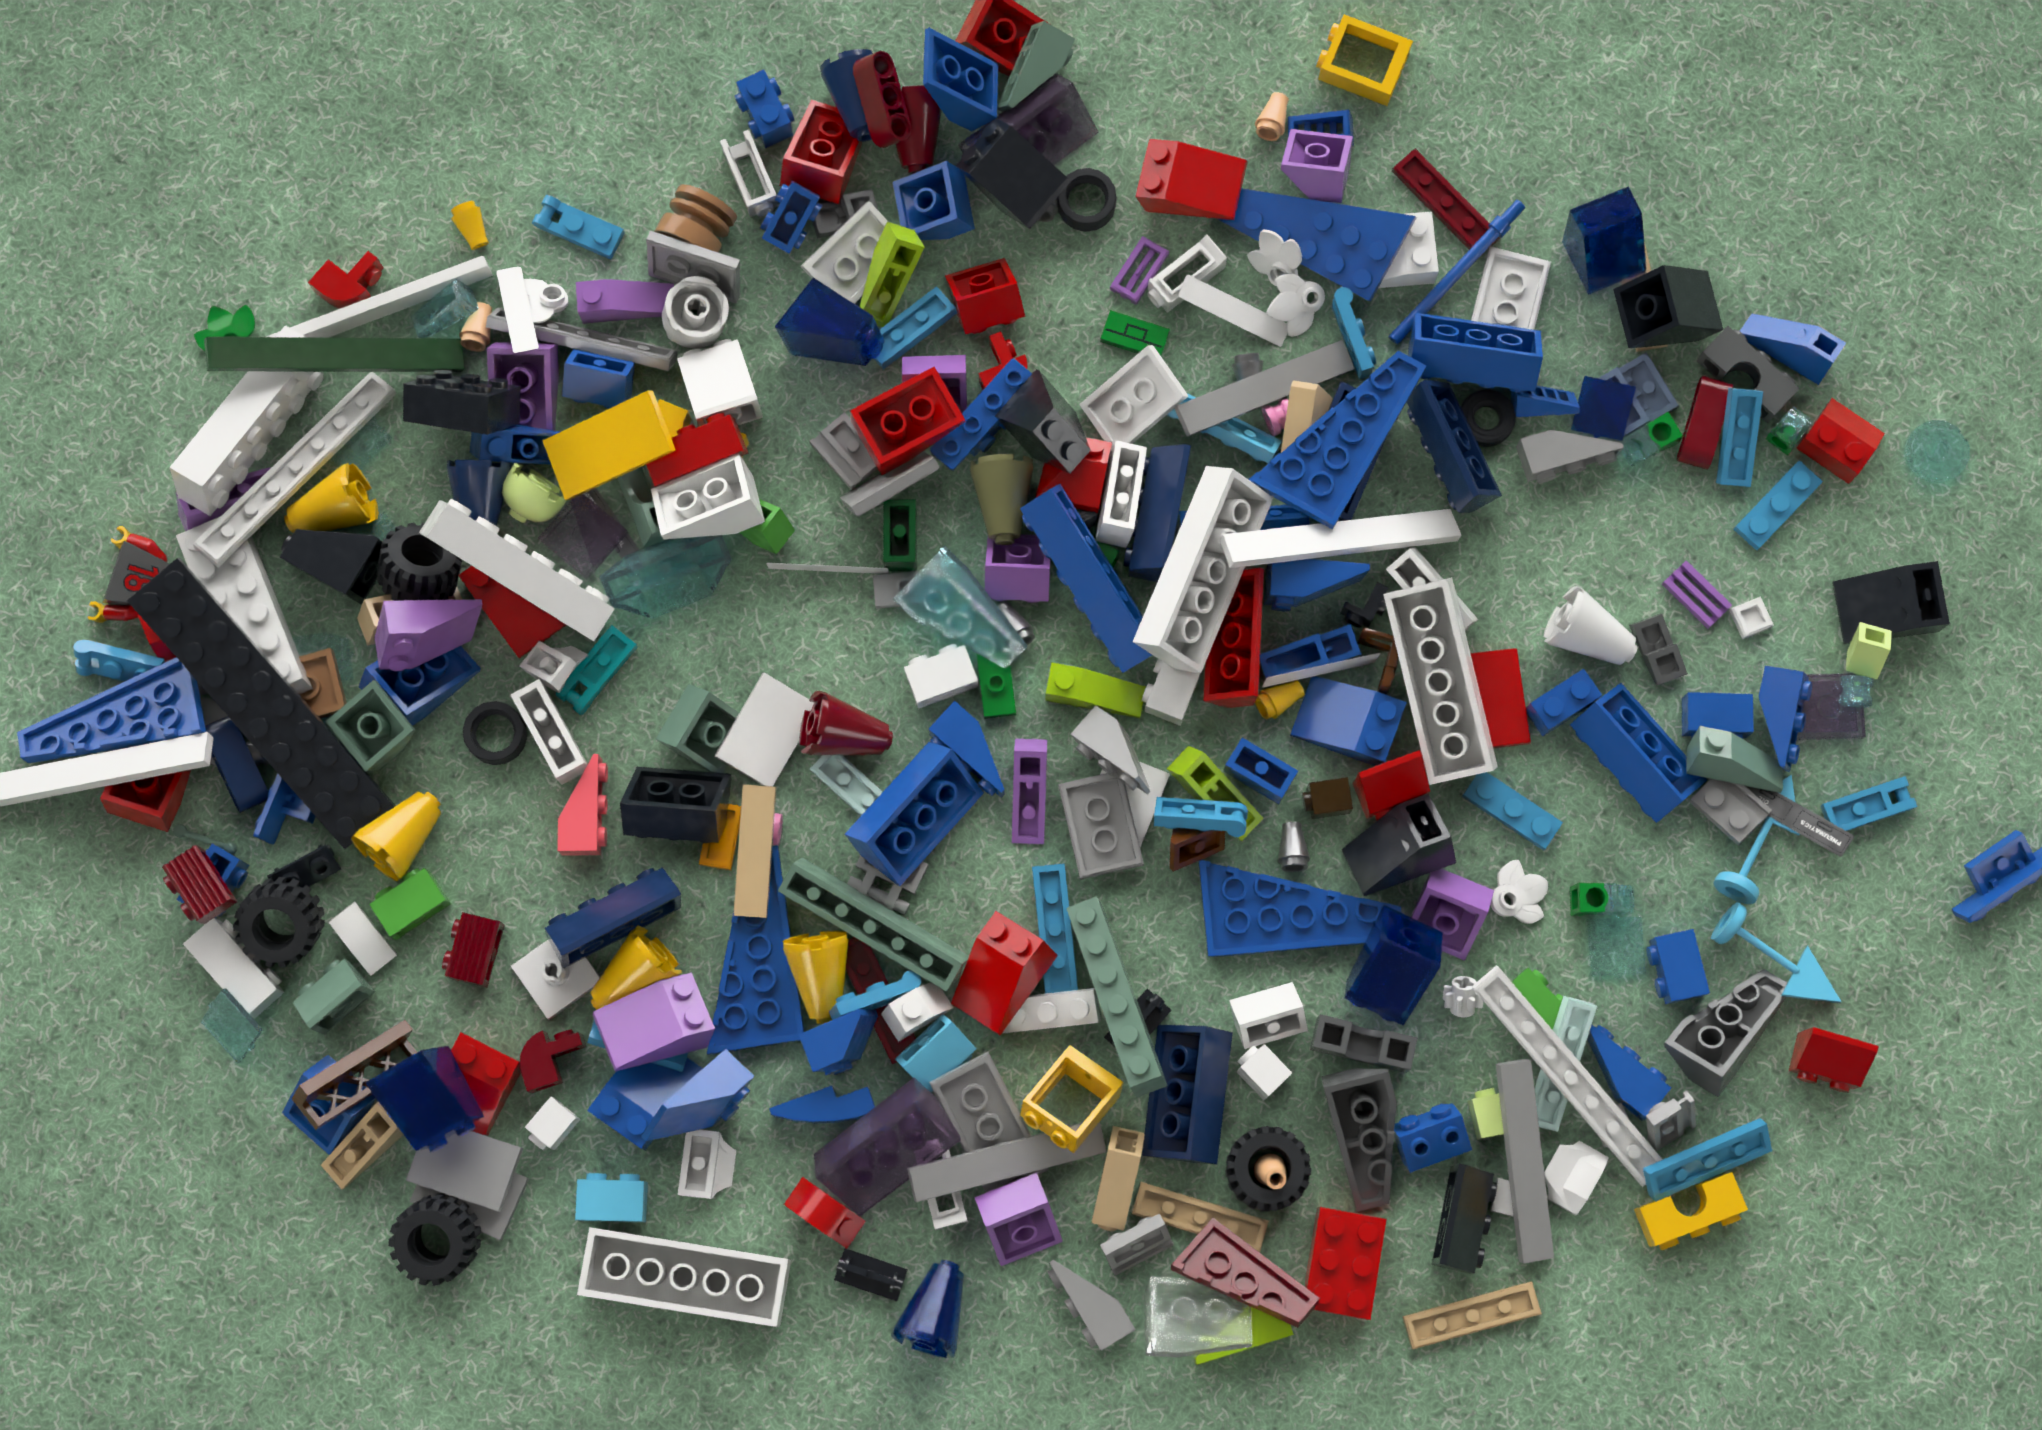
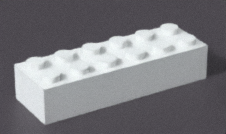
M284 326L276 337L304 336ZM248 371L170 466L178 498L209 516L217 508H222L227 502L233 487L245 480L248 469L255 460L259 461L264 456L267 445L273 437H278L283 432L289 417L293 413L296 414L300 411L309 392L316 390L323 380V373Z
M1206 466L1133 643L1174 669L1196 673L1202 672L1245 568L1229 567L1220 544V539L1223 534L1260 530L1272 503V496L1233 468Z
M450 499L446 503L439 500L420 530V534L577 632L595 641L615 609L607 604L610 599L608 596L589 585L586 589L581 588L580 585L583 582L581 579L562 568L559 572L554 571V562L535 551L531 555L525 552L528 547L527 545L508 534L504 538L497 535L500 528L479 516L476 521L469 517L472 511L457 501Z
M220 517L176 535L188 568L296 692L301 694L313 689L309 678H307L305 668L300 661L299 653L252 536L218 568L194 548L193 543Z
M1452 577L1383 594L1429 785L1495 770L1498 767Z
M589 1227L577 1295L780 1327L791 1260Z

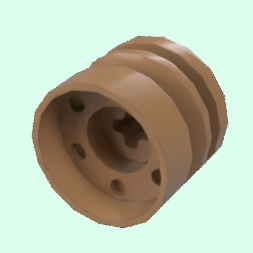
M685 184L678 186L675 192L676 198L671 199L669 203L674 213L663 214L654 232L719 253L722 243L717 237L724 238L730 233L729 227L733 226L737 219L736 213L722 200L700 188Z

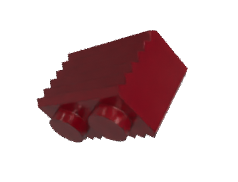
M197 845L192 846L162 866L167 874L163 878L166 886L173 894L177 892L180 894L184 901L180 907L190 921L196 919L197 922L206 924L237 903L236 898L220 876L205 850Z
M462 912L461 919H455L452 926L451 938H455L452 951L447 950L443 958L442 969L446 970L445 976L449 979L487 988L505 925L497 920Z

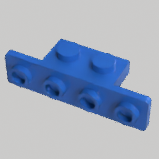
M1011 359L962 413L965 422L937 441L930 448L931 454L950 470L954 471L969 454L975 457L980 451L983 453L988 451L996 440L994 435L1001 427L1006 430L995 415L1032 373L1017 360Z
M277 774L274 784L268 791V799L262 814L256 821L253 834L254 837L272 845L276 842L286 815L313 824L316 817L279 774Z
M2015 830L1965 864L1964 868L1976 893L1952 908L1953 914L1969 923L1978 921L1998 904L2010 900L2014 893L2026 885L2035 883L2042 875V847L2033 853L2024 834Z

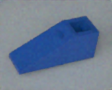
M1753 313L1740 330L1747 338L1748 343L1817 385L1820 384L1846 342L1819 326Z
M515 425L488 435L471 432L469 452L478 460L551 465L542 440L560 431Z
M1765 666L1759 700L1779 765L1785 771L1790 772L1792 764H1796L1799 758L1800 746L1796 745L1798 732H1803L1805 727L1806 714L1802 713L1804 701L1810 700L1812 682L1809 681V677L1803 671Z
M953 701L928 729L929 735L932 737L930 742L952 749L969 773L972 772L980 779L978 785L987 794L993 796L996 793L1002 798L1005 795L1004 787L979 722L956 701Z
M1591 1025L1587 1040L1614 1099L1618 1103H1622L1627 1110L1641 1121L1646 1120V1115H1648L1650 1109L1660 1103L1672 1088L1665 1083L1667 1080L1666 1076L1654 1067L1648 1069L1639 1062L1641 1057L1629 1047L1624 1046L1622 1049L1612 1041L1614 1036L1607 1029L1600 1025L1597 1027Z

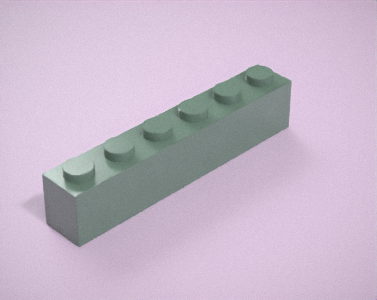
M803 857L791 865L778 889V892L946 992L956 983L969 958L968 955L872 898L858 892L857 889Z
M1096 896L1066 908L1130 1089L1137 1098L1168 1086L1104 907Z

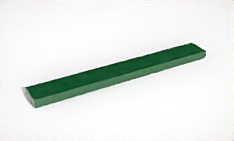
M206 337L204 339L207 371L433 372L434 370H449L452 372H462L464 370L461 339Z

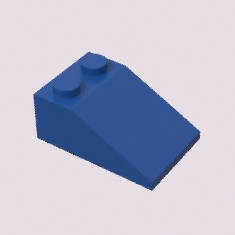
M930 27L925 29L923 85L947 119L971 132L996 119L998 63Z
M1316 559L1270 563L1266 567L1264 605H1272L1271 610L1291 611V607L1300 606L1362 581L1370 571V564Z
M459 646L415 668L402 671L379 670L377 660L365 668L359 688L362 690L371 681L376 680L413 726L427 717L480 672L481 668L462 646Z
M1313 676L1310 679L1290 736L1366 764L1378 766L1385 763L1407 702L1374 690Z
M725 1049L661 1105L641 1137L645 1141L710 1128L721 1118L725 1122L728 1121L739 1109L738 1104L750 1093L747 1086L754 1078V1075Z
M687 1058L682 1072L651 1062L616 1071L587 1111L646 1151L653 1140L645 1141L641 1136L661 1105L703 1068Z

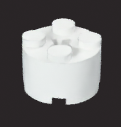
M691 276L681 280L668 292L662 311V323L667 337L672 342L686 348L696 349L712 345L722 333L728 317L729 304L727 297L717 287V284L708 278ZM691 310H697V315L699 316L693 315Z

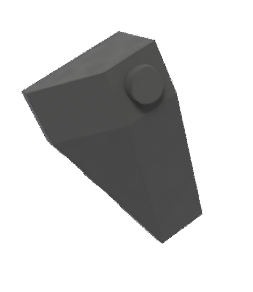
M1765 969L1761 970L1734 987L1733 992L1718 1001L1716 999L1707 1004V1008L1693 1016L1691 1014L1683 1019L1665 1041L1664 1047L1690 1081L1719 1097L1736 1075L1786 999V996H1781L1787 982Z
M1352 1068L1321 1076L1357 1212L1389 1204L1397 1101L1388 1069Z

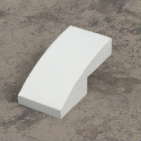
M355 901L329 921V924L370 976L397 956L394 949Z

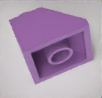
M1291 129L1281 163V170L1309 199L1342 203L1350 170L1353 136Z
M966 355L902 357V383L935 366L961 413L966 410Z
M1021 534V537L1014 539V544L997 545L995 540H991L988 537L984 599H993L999 602L1023 600L1029 603L1049 601L1051 558H1047L1043 554L1037 535Z
M1444 869L1429 873L1404 936L1465 961L1488 914L1494 890Z
M1037 1173L1022 1177L1017 1181L974 1197L1001 1266L1063 1242Z

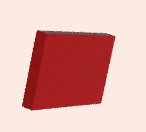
M1517 648L1470 653L1493 748L1530 744L1531 740Z

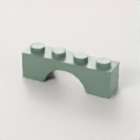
M641 466L618 477L643 546L647 547L673 540L663 539L661 536L651 489L655 488L647 466Z

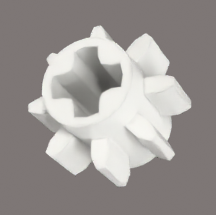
M1459 976L1453 979L1452 986L1444 985V1007L1450 1008V1012L1453 1015L1470 1017L1475 1013V1007L1483 1008V1000L1472 989L1476 980L1467 976Z

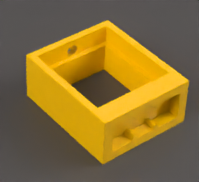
M1344 14L1340 24L1334 23L1327 39L1332 42L1329 50H1322L1316 65L1320 69L1318 80L1388 106L1409 56L1413 41ZM1345 33L1395 52L1382 84L1332 65Z
M1069 1045L1023 1100L1020 1116L1023 1117L1028 1126L1036 1130L1040 1129L1050 1136L1055 1145L1063 1149L1067 1148L1072 1153H1075L1119 1099L1124 1082ZM1065 1074L1102 1099L1076 1132L1039 1106Z

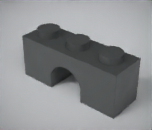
M1729 326L1709 344L1697 359V362L1720 381L1732 371L1747 373L1753 380V390L1763 391L1760 418L1767 424L1800 389L1795 385L1796 382L1791 375L1784 371L1780 372L1771 364L1772 361L1767 354L1760 350L1756 351L1748 344V340L1743 333L1735 329L1732 330Z
M1321 1014L1317 1017L1310 1050L1403 1073L1411 1070L1418 1037L1388 1030L1377 1031L1356 1026L1351 1021Z

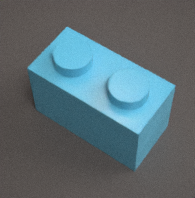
M942 1014L895 1060L929 1095L933 1091L929 1082L970 1061L976 1047L950 1019Z
M587 1173L586 1179H577L575 1220L646 1222L648 1182L640 1181V1175L620 1174L619 1180H606L607 1174Z

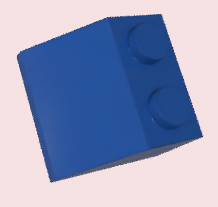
M948 161L893 181L900 226L915 230L920 240L950 239L975 229L965 175Z
M857 1009L799 1034L812 1071L824 1072L826 1076L833 1073L838 1075L853 1068L851 1063L862 1057L878 1017L876 1010Z
M329 1055L325 1056L301 1075L282 1111L283 1115L328 1155L335 1150L369 1112L377 1098L374 1094L370 1095L315 1130L294 1103L292 1097L300 1084L336 1063ZM342 1082L338 1085L337 1095L351 1098L356 1094L357 1085ZM315 1099L309 1104L316 1114L321 1117L329 1112L331 1101Z

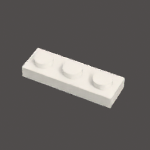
M1095 988L1029 995L1003 1033L1099 1023L1101 1016Z

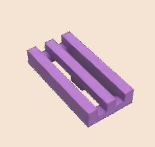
M1142 236L1112 282L1110 290L1114 293H1119L1121 297L1131 300V303L1137 305L1148 288L1149 279L1156 276L1168 257L1169 251ZM1145 246L1148 247L1149 251L1124 288L1120 284ZM1154 254H1160L1135 293L1131 292Z
M1687 561L1662 583L1707 629L1732 606ZM1685 572V573H1686L1709 597H1711L1721 608L1718 609V608H1717L1698 588H1696L1682 573ZM1678 580L1713 616L1709 617L1674 581Z

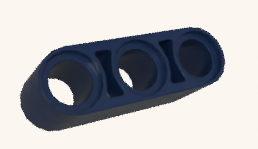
M228 716L205 725L206 732L213 736L211 756L239 813L266 802L268 790L239 728Z

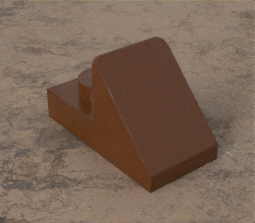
M1189 828L1173 829L1170 841V869L1174 872L1225 850L1226 831H1200Z

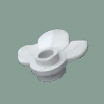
M1262 230L1259 235L1260 250L1249 252L1247 257L1252 266L1258 272L1266 274L1270 282L1276 286L1275 279L1287 273L1298 275L1297 267L1302 262V253L1295 240L1290 239L1284 242L1277 233L1270 230Z
M1287 273L1275 279L1280 294L1271 302L1266 313L1277 320L1288 321V336L1294 337L1303 334L1310 328L1313 323L1314 312L1318 311L1324 303L1325 293L1318 283L1313 281L1304 282L1298 275ZM1313 292L1314 300L1308 303L1307 295Z
M524 279L533 324L549 320L554 313L561 312L568 306V295L561 286L556 284L548 285L543 280Z
M1512 860L1504 865L1497 874L1498 887L1494 889L1490 904L1492 910L1502 917L1514 916L1525 924H1532L1541 920L1544 914L1537 903L1547 894L1548 881L1540 875H1525L1519 860ZM1505 895L1511 899V905L1506 904L1504 901Z

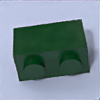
M916 499L886 500L883 502L884 568H888V571H917Z

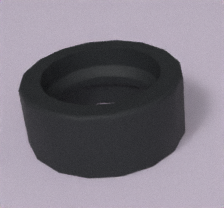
M1092 168L1077 169L1068 174L1066 177L1071 182L1057 197L1058 212L1063 221L1071 228L1083 232L1096 231L1105 226L1113 217L1116 208V190L1111 179L1103 172ZM1079 184H1093L1102 190L1105 195V204L1099 213L1092 216H1083L1072 211L1068 201L1069 194Z
M498 701L485 702L475 707L466 717L463 726V738L469 751L480 761L491 765H501L514 760L522 752L527 740V728L520 714L508 704ZM491 715L504 716L513 725V740L507 748L501 751H487L477 741L476 731L478 725L483 719Z

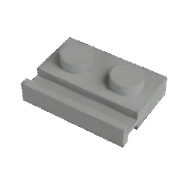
M845 412L823 429L816 438L810 440V445L851 491L859 482L864 481L878 469L851 423V419Z
M1710 779L1690 800V803L1738 846L1772 813V809L1746 786Z
M1687 1090L1683 1092V1099L1678 1102L1674 1098L1667 1103L1660 1102L1653 1106L1648 1115H1646L1648 1141L1656 1152L1684 1135V1128L1690 1126L1693 1129L1696 1127L1695 1100Z
M1160 1213L1154 1217H1146L1140 1220L1135 1227L1123 1233H1115L1106 1242L1100 1244L1115 1276L1174 1245Z

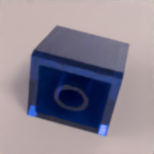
M1629 186L1569 211L1562 243L1588 295L1622 282L1624 279L1644 273L1647 270L1642 212Z
M814 277L775 325L788 352L794 356L866 366L871 359H875L881 353L885 342L871 314Z
M1384 905L1346 980L1344 998L1357 1007L1371 1010L1387 1021H1394L1404 1026L1440 969L1443 932Z
M449 1046L420 1050L366 1082L370 1091L415 1151L429 1149L430 1153L437 1151L449 1144L447 1141L448 1137L455 1133L458 1137L469 1133L476 1128L474 1122L484 1117Z

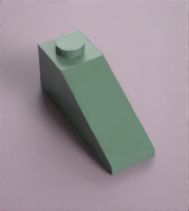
M1045 21L1032 25L998 102L997 110L1002 112L1015 107L1063 66H1066L1073 55L1071 47L1075 38Z
M1699 726L1687 746L1686 774L1781 793L1783 790V768L1780 767L1777 759L1732 732Z

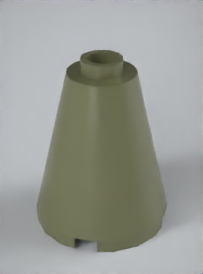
M993 454L979 457L978 464H975L973 460L970 462V473L989 539L995 540L997 545L1014 544V539L1021 537L1023 513L1020 508L1027 504L1034 468L1033 459L1028 456H1023V461L1014 460V454Z

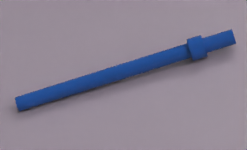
M1515 200L1501 216L1497 215L1488 225L1489 229L1388 336L1392 342L1398 345L1412 330L1415 313L1427 314L1498 237L1502 238L1511 229L1510 224L1526 208L1521 201Z

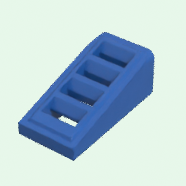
M1349 109L1289 116L1288 137L1291 129L1299 130L1298 125L1303 124L1305 131H1311V124H1317V132L1324 133V124H1329L1330 134H1337V123H1342L1343 134L1338 135L1353 136L1352 146H1354L1353 117Z
M1538 385L1535 392L1517 393L1511 391V403L1516 417L1580 413V406L1574 392Z

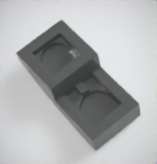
M873 190L843 194L839 204L833 202L820 203L822 207L813 222L817 239L833 235L868 201L878 210Z
M1657 614L1629 625L1633 636L1636 638L1637 646L1647 669L1656 685H1661L1688 674L1677 644L1672 642L1663 614Z

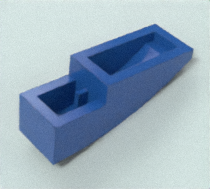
M1351 624L1330 632L1321 635L1317 633L1260 654V663L1265 677L1268 678L1362 657V653Z
M831 1085L769 1108L771 1115L774 1117L813 1124L840 1123L878 1114L868 1086L837 1097L835 1089Z

